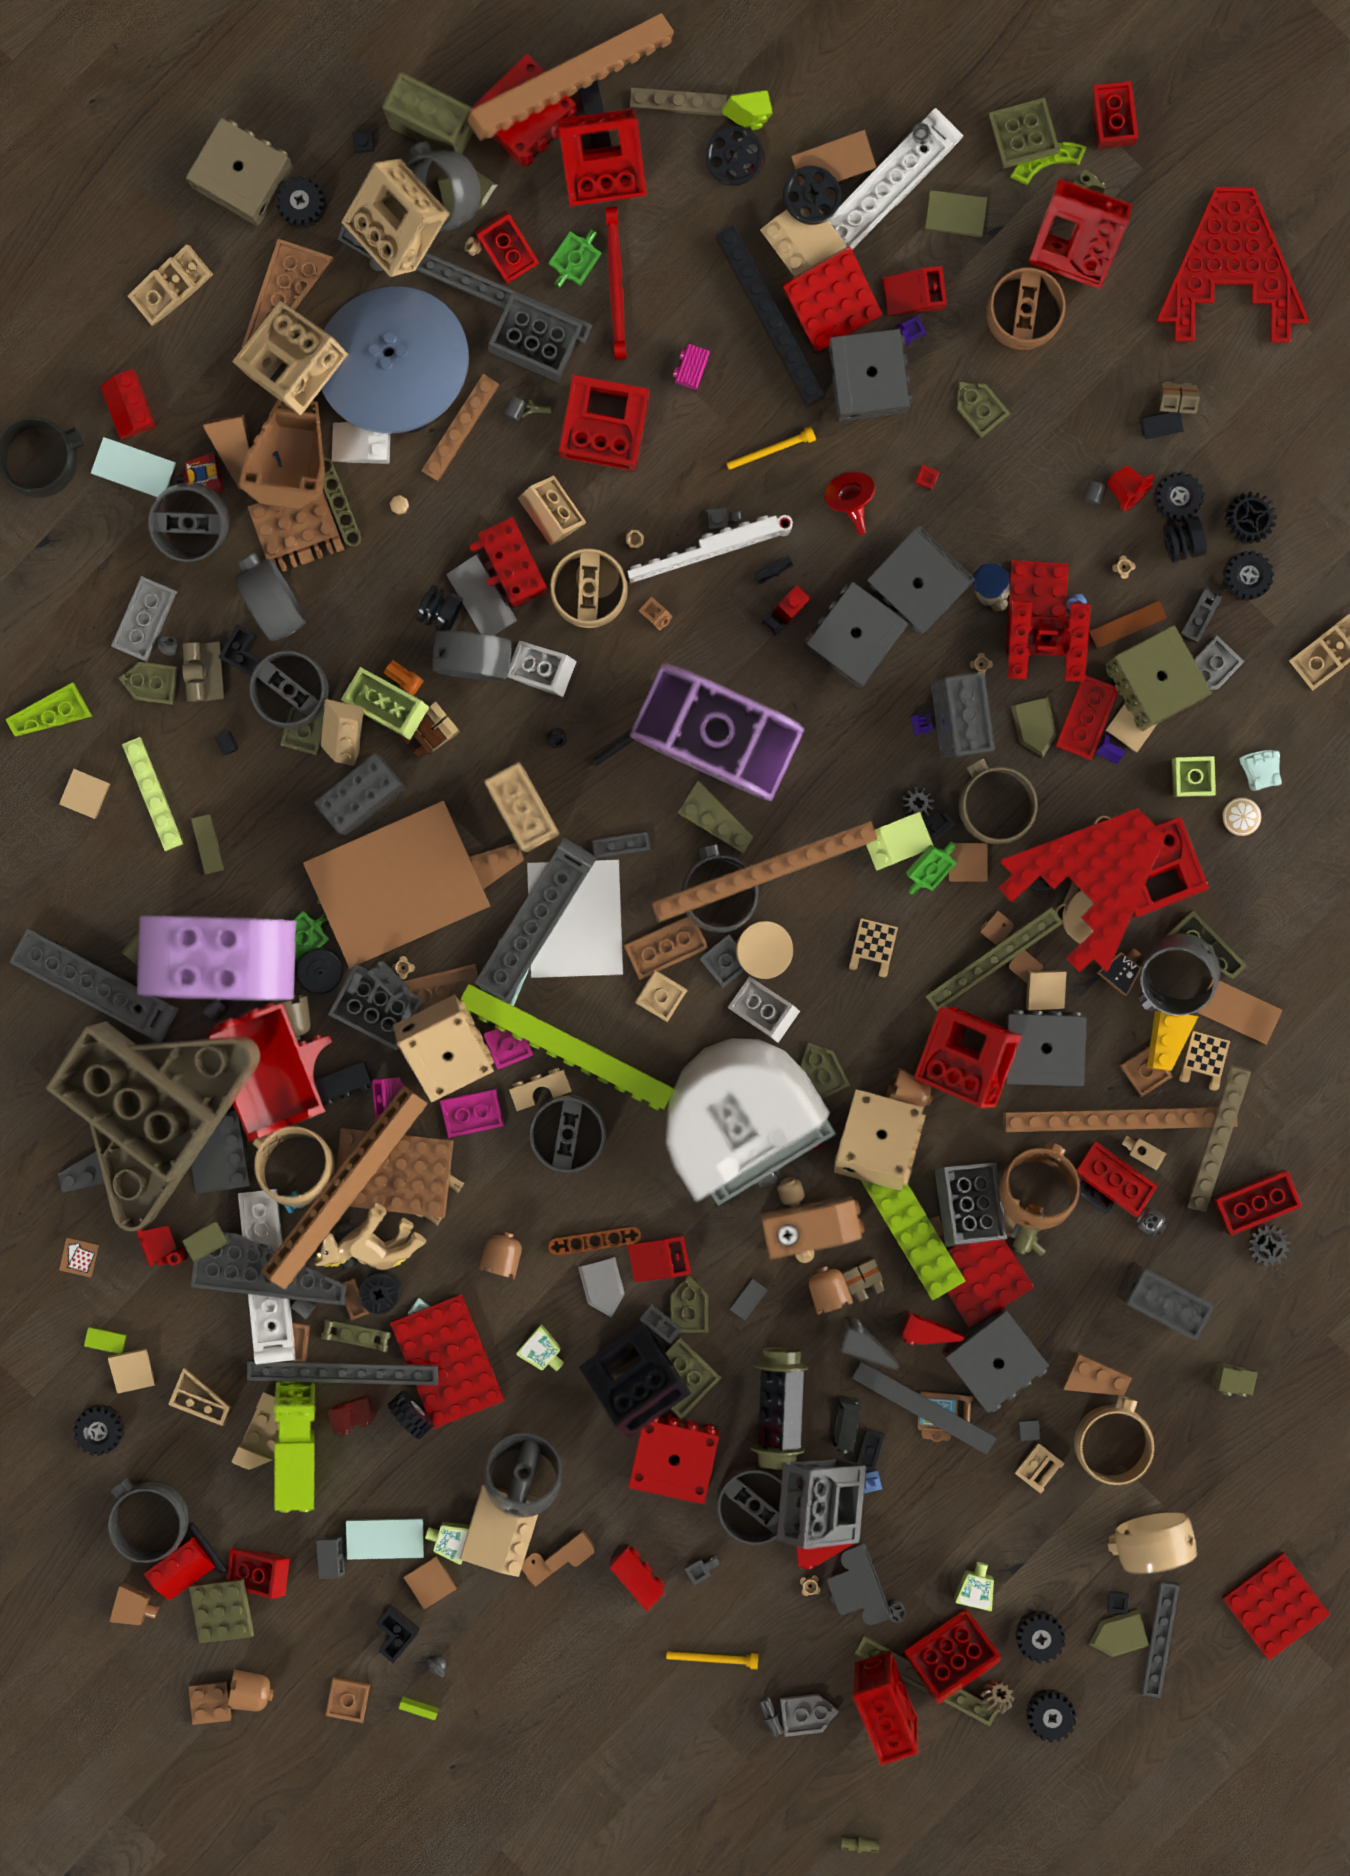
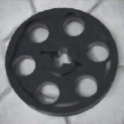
M729 126L717 131L709 140L706 147V164L711 175L719 182L731 186L742 185L751 181L761 169L763 162L762 145L757 136L750 130L740 126ZM736 132L743 135V139L739 142L732 139V135ZM717 139H722L725 145L719 149L714 146V142ZM749 145H756L758 151L755 154L748 153L747 147ZM738 152V159L734 158L732 160L730 153L735 154ZM719 158L722 161L721 166L713 167L711 165L712 159ZM751 163L755 169L753 172L747 173L743 168L744 165ZM734 170L737 175L734 179L730 180L726 177V172Z
M804 166L795 170L787 179L783 189V201L789 214L797 221L808 225H817L828 221L835 214L841 202V190L835 177L827 170L817 166ZM820 174L823 177V181L820 183L816 182L813 175ZM795 177H803L805 183L802 185L797 184ZM826 189L834 190L835 197H828ZM810 190H811V192H812L813 195H816L815 198H814V200L812 199L811 196H808V194L810 193ZM795 193L798 196V201H790L788 195ZM826 206L829 209V214L823 215L819 208ZM801 209H809L811 215L804 217L801 214Z

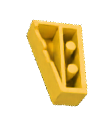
M1155 1011L1147 1068L1172 1071L1198 1016H1175L1162 1011Z

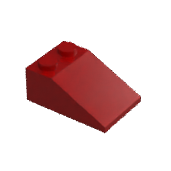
M1132 81L1093 85L1096 149L1135 145L1138 140Z
M507 210L474 230L507 284L539 264V261Z
M910 1311L906 1312L899 1330L902 1339H904L903 1341L910 1345L915 1343L932 1344L964 1340V1336L960 1331Z
M230 1548L226 1581L244 1579L247 1593L274 1599L285 1596L290 1558L275 1553Z

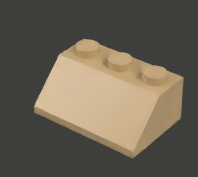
M554 475L530 486L518 497V500L550 546L563 540L587 523Z
M326 699L321 747L335 762L354 766L359 754L364 707Z

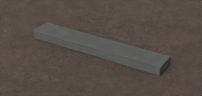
M1159 1581L1141 1695L1161 1698L1180 1586L1178 1583Z

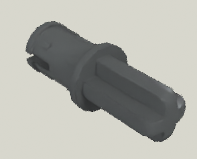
M770 1698L761 1699L759 1704L765 1716L764 1721L767 1722L772 1736L775 1737L782 1734L784 1731L778 1720V1713L774 1711Z

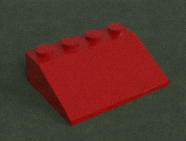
M967 1609L904 1651L924 1687L937 1705L998 1664L1001 1655Z

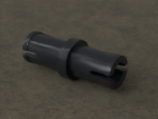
M786 555L775 563L771 562L768 567L755 573V576L761 585L774 576L778 577L779 573L794 566L790 557Z

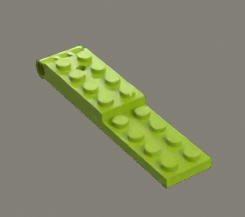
M861 1180L932 1301L965 1282L964 1277L908 1183L907 1186L903 1185L900 1191Z

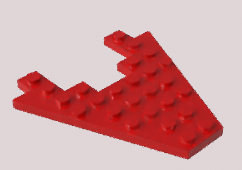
M1215 187L1156 319V323H1174V342L1195 341V304H1213L1215 285H1251V305H1270V343H1290L1291 324L1309 323L1306 311L1254 187Z
M1137 808L1002 859L1000 863L1012 875L998 889L1013 902L1039 876L1052 889H1055L1068 876L1094 904L1080 917L1093 932L1066 959L1078 972L1083 970L1093 959L1107 972L1165 839V835Z

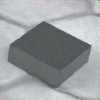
M1038 1419L1019 1421L1021 1441L1040 1440Z

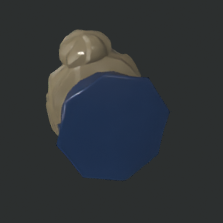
M982 564L973 573V577L976 579L973 582V588L977 598L984 606L991 607L992 611L1003 612L1008 605L1006 599L1010 594L1009 574L998 564Z

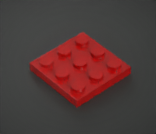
M1011 560L1008 614H1011L1012 600L1032 601V615L1066 617L1069 563Z

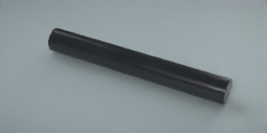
M628 734L591 761L595 766H598L635 739Z
M192 1523L188 1526V1529L220 1573H224L227 1570L226 1566L196 1525Z

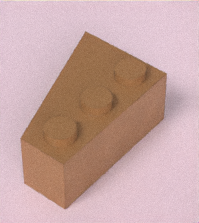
M1076 1351L1060 1386L1063 1390L1124 1396L1132 1378L1124 1372Z

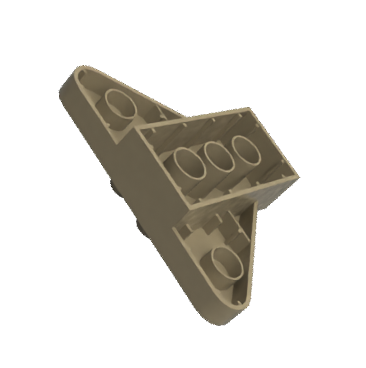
M108 1022L98 1023L85 1028L46 1089L90 1123L112 1215L120 1228L126 1231H136L150 1225L155 1220L257 1068L260 1061V1052L257 1045L251 1039L238 1036L135 1044Z

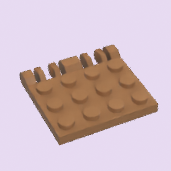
M322 490L319 498L299 509L261 503L248 506L266 559L270 558L276 566L275 559H278L283 572L287 571L283 556L289 555L292 566L294 568L298 567L294 552H297L302 565L315 561L311 546H314L318 558H323L322 550L319 547V544L322 542L326 543V548L330 555L334 554L330 542L331 539L337 552L345 550L324 490Z

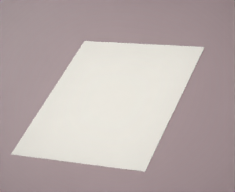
M619 860L595 861L549 938H547L531 964V978L623 975ZM549 862L527 863L528 895ZM560 875L558 878L560 882H564L566 879L564 875Z

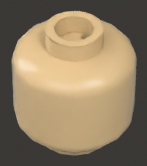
M787 1177L781 1180L777 1187L780 1200L784 1205L795 1207L804 1199L805 1194L802 1184L794 1177Z

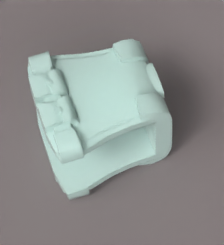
M1262 750L1239 758L1252 791L1282 784L1279 772V751Z

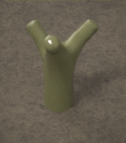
M529 400V404L526 406L529 410L525 411L522 417L533 413L551 414V406L538 405Z

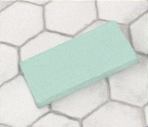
M103 437L91 474L158 497L169 488L177 463Z
M423 1518L346 1520L347 1559L424 1558Z

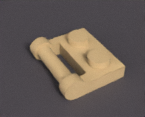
M1037 1442L1014 1473L1042 1494L1045 1490V1485L1065 1463ZM1050 1460L1054 1463L1039 1482H1035V1478Z

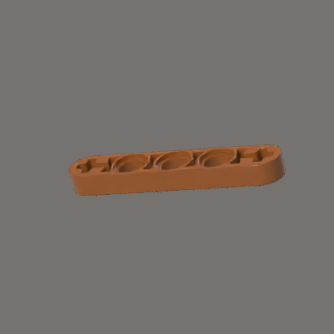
M627 1226L556 1237L549 1242L548 1249L553 1255H564L630 1245L640 1241L641 1231L636 1226ZM630 1230L638 1233V1236H635V1240H632L631 1237H625L626 1242H622V1233L620 1231H625L624 1235L630 1234ZM612 1232L619 1235V1241L616 1243H611L608 1239L609 1234ZM593 1235L600 1238V1244L597 1246H593L589 1242L590 1237ZM574 1238H578L581 1241V1247L578 1249L571 1247L570 1242ZM568 1239L567 1246L569 1250L565 1251L566 1247H561L559 1251H556L555 1248L552 1249L555 1241H558V1244H565L564 1240Z

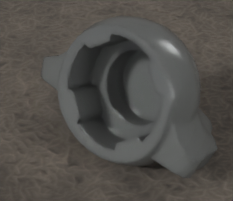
M435 1656L426 1659V1663L432 1673L441 1677L445 1676L447 1665L444 1658Z

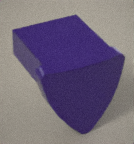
M918 316L896 325V329H900L901 335L904 334L906 346L927 333Z
M1105 732L1096 755L1118 764L1123 758L1125 750L1109 743L1110 734Z

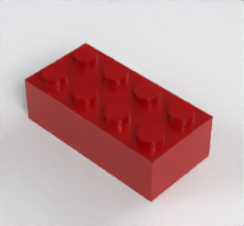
M1284 1169L1212 1197L1224 1229L1229 1235H1234L1302 1207L1290 1174Z

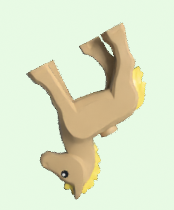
M375 1203L372 1208L370 1207L368 1218L360 1226L347 1234L339 1243L336 1242L334 1236L330 1233L323 1239L321 1251L315 1257V1265L337 1267L340 1263L344 1264L346 1260L354 1257L361 1264H368L378 1270H385L401 1265V1262L409 1258L414 1251L426 1243V1239L414 1232L411 1235V1239L406 1243V1239L414 1226L411 1221L402 1218L399 1222L400 1229L397 1236L390 1241L383 1242L373 1234V1231L386 1215V1209L384 1206Z

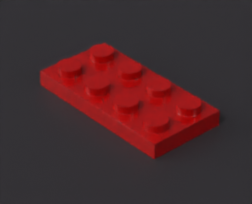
M1085 675V682L1079 683L1055 747L1092 760L1118 694L1116 687Z
M1096 1141L1092 1143L1076 1168L1080 1178L1136 1218L1139 1217L1157 1188L1156 1184Z

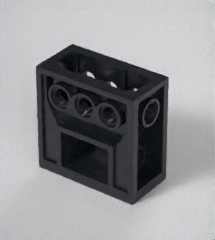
M642 1322L579 1366L614 1426L628 1439L691 1394L655 1335ZM638 1354L640 1355L642 1360L618 1378H613V1372Z

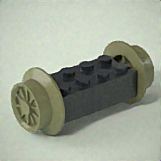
M765 1347L762 1349V1360L754 1363V1367L761 1369L758 1444L752 1445L751 1450L758 1453V1466L770 1469H783L784 1462H796L797 1455L805 1452V1449L801 1447L803 1377L804 1370H807L808 1366L801 1362L800 1349Z

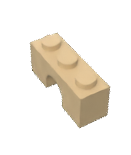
M558 1067L548 1071L549 1075L542 1077L541 1074L530 1077V1082L524 1083L522 1080L512 1084L513 1088L509 1089L516 1110L520 1111L536 1104L534 1091L538 1087L548 1088L553 1098L571 1092L572 1089L565 1070H560Z

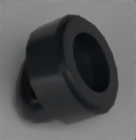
M553 729L547 734L549 746L558 748L566 743V735L563 729Z

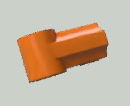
M394 660L389 663L384 671L387 677L398 683L402 689L412 696L415 695L424 682L415 673L409 672Z

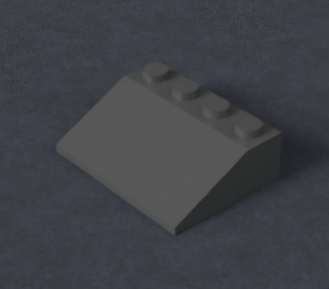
M511 294L489 342V352L559 383L583 324Z
M355 964L328 1015L398 1051L400 1047L397 1043L393 1025L418 1013L424 999L407 991L396 1002L368 974L369 970Z
M236 1110L227 1111L191 1165L196 1194L247 1187L253 1184L245 1131Z
M997 1163L944 1167L935 1170L945 1247L1007 1239L1004 1212L1000 1201Z
M854 1317L844 1318L837 1338L842 1352L898 1370L899 1365L893 1354L860 1322L861 1320Z

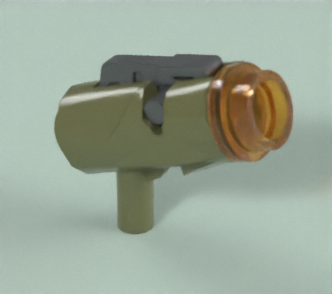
M1030 1203L1029 1207L1025 1209L1031 1215L1044 1216V1208ZM1016 1224L1012 1231L1015 1237L1012 1246L1016 1247L1015 1251L1025 1255L1026 1252H1030L1033 1249L1042 1256L1046 1250L1037 1243L1038 1238L1036 1237L1040 1230H1031Z

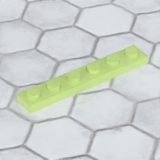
M139 737L122 744L164 851L183 845L184 843L142 738Z

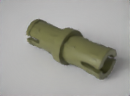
M841 1837L839 1848L845 1851H857V1853H878L879 1840L862 1839V1837H857V1839Z

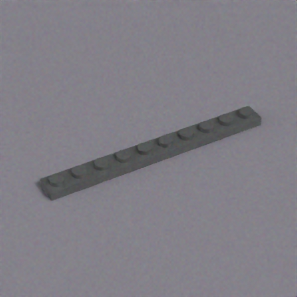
M428 253L424 255L415 270L505 309L511 294H514L583 325L577 341L586 344L593 328L592 324Z
M248 1360L247 1381L438 1385V1365L282 1361L255 1364V1360Z

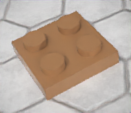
M228 1680L190 1684L188 1686L192 1725L231 1721V1709L227 1708L229 1697Z

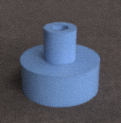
M1080 593L1072 594L1066 602V607L1070 611V603H1087V601Z

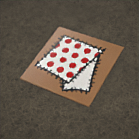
M66 1238L59 1270L92 1278L99 1245Z

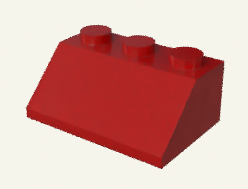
M133 369L114 375L100 386L120 440L156 428L138 375Z
M193 1536L181 1544L169 1556L148 1568L144 1575L152 1587L170 1601L216 1566Z
M627 1544L610 1558L609 1567L647 1612L664 1594L665 1588L663 1586L665 1583L659 1576L655 1577L651 1572L653 1569L648 1562L645 1561L643 1563L639 1558L640 1553L634 1546L631 1548Z

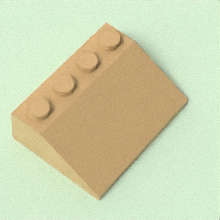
M801 209V214L804 217L811 215L809 209ZM787 210L761 229L763 235L794 277L847 247L829 221L817 225L804 224L793 218Z
M482 1485L460 1560L502 1574L519 1577L538 1515L518 1518L503 1513L491 1502L485 1485ZM495 1488L502 1496L507 1498L508 1490ZM528 1495L526 1502H533L538 1499L535 1496Z

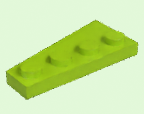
M71 683L5 720L14 736L17 737L93 716L75 683Z

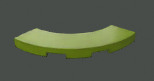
M1071 142L1058 143L1059 154L1019 164L1014 169L1010 178L1028 185L1038 171L1049 165L1069 163L1079 166L1087 147Z

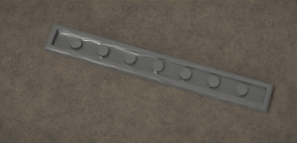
M862 1361L852 1377L857 1382L986 1455L996 1440V1437Z

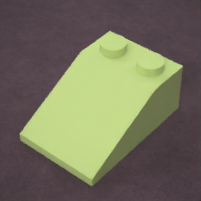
M920 812L875 829L878 840L866 844L876 871L922 853L930 845L933 846Z

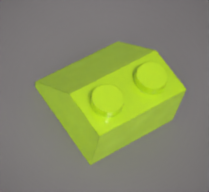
M768 91L731 96L721 109L722 113L732 121L746 129L751 128V130L762 128L773 113Z

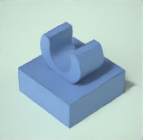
M878 1470L865 1472L864 1494L882 1490Z

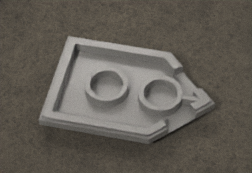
M1217 635L1194 658L1210 690H1218L1245 662Z
M615 1257L578 1266L587 1303L612 1317L625 1295Z
M819 1694L780 1698L785 1737L821 1733L839 1712L835 1706Z

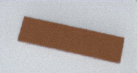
M1157 601L1089 631V635L1095 649H1098L1167 619L1160 601Z

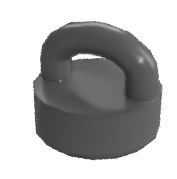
M163 636L159 638L158 649L163 654L169 656L176 654L178 642L174 637Z

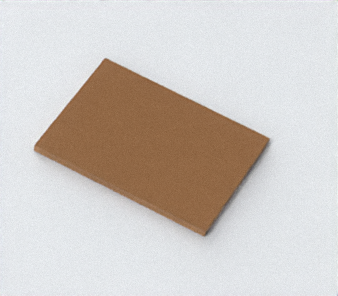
M444 801L303 863L349 968L490 907V903Z

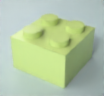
M1214 756L1173 758V797L1216 795Z

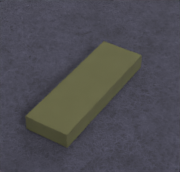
M211 814L192 818L205 875L223 871L224 866Z

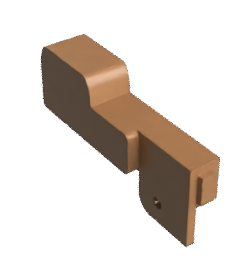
M997 911L988 922L986 921L980 927L981 930L979 932L996 946L1008 938L1007 935L1013 929V923ZM1024 950L1009 961L1007 968L1024 983H1027L1028 971H1041L1043 965Z
M580 1530L545 1559L536 1552L524 1559L522 1571L526 1574L529 1582L536 1587L567 1562L574 1567L579 1566L594 1554L595 1546L587 1534Z

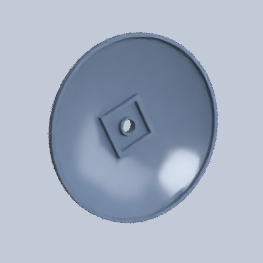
M392 286L365 292L341 307L324 329V332L331 336L347 352L348 356L321 390L331 407L342 418L359 428L377 433H402L417 429L430 423L446 411L463 387L469 365V350L463 328L454 313L443 302L424 291L409 287ZM392 349L394 354L391 357L384 356L386 350Z

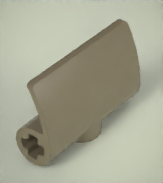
M220 642L182 644L184 657L183 678L186 683L187 702L224 699L221 659L218 658L221 653Z

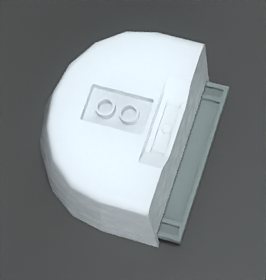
M730 1038L704 1048L683 1068L669 1101L667 1145L675 1168L696 1201L710 1193L718 1206L835 1135L836 1132L827 1119L830 1111L804 1070L786 1051L760 1039Z

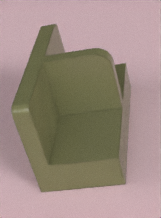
M217 1222L183 1240V1244L193 1261H198L231 1242L228 1236L223 1234Z

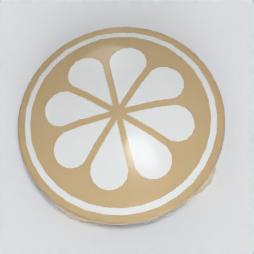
M1236 798L1230 801L1222 812L1225 827L1236 836H1246L1253 833L1261 822V811L1258 805L1248 798Z

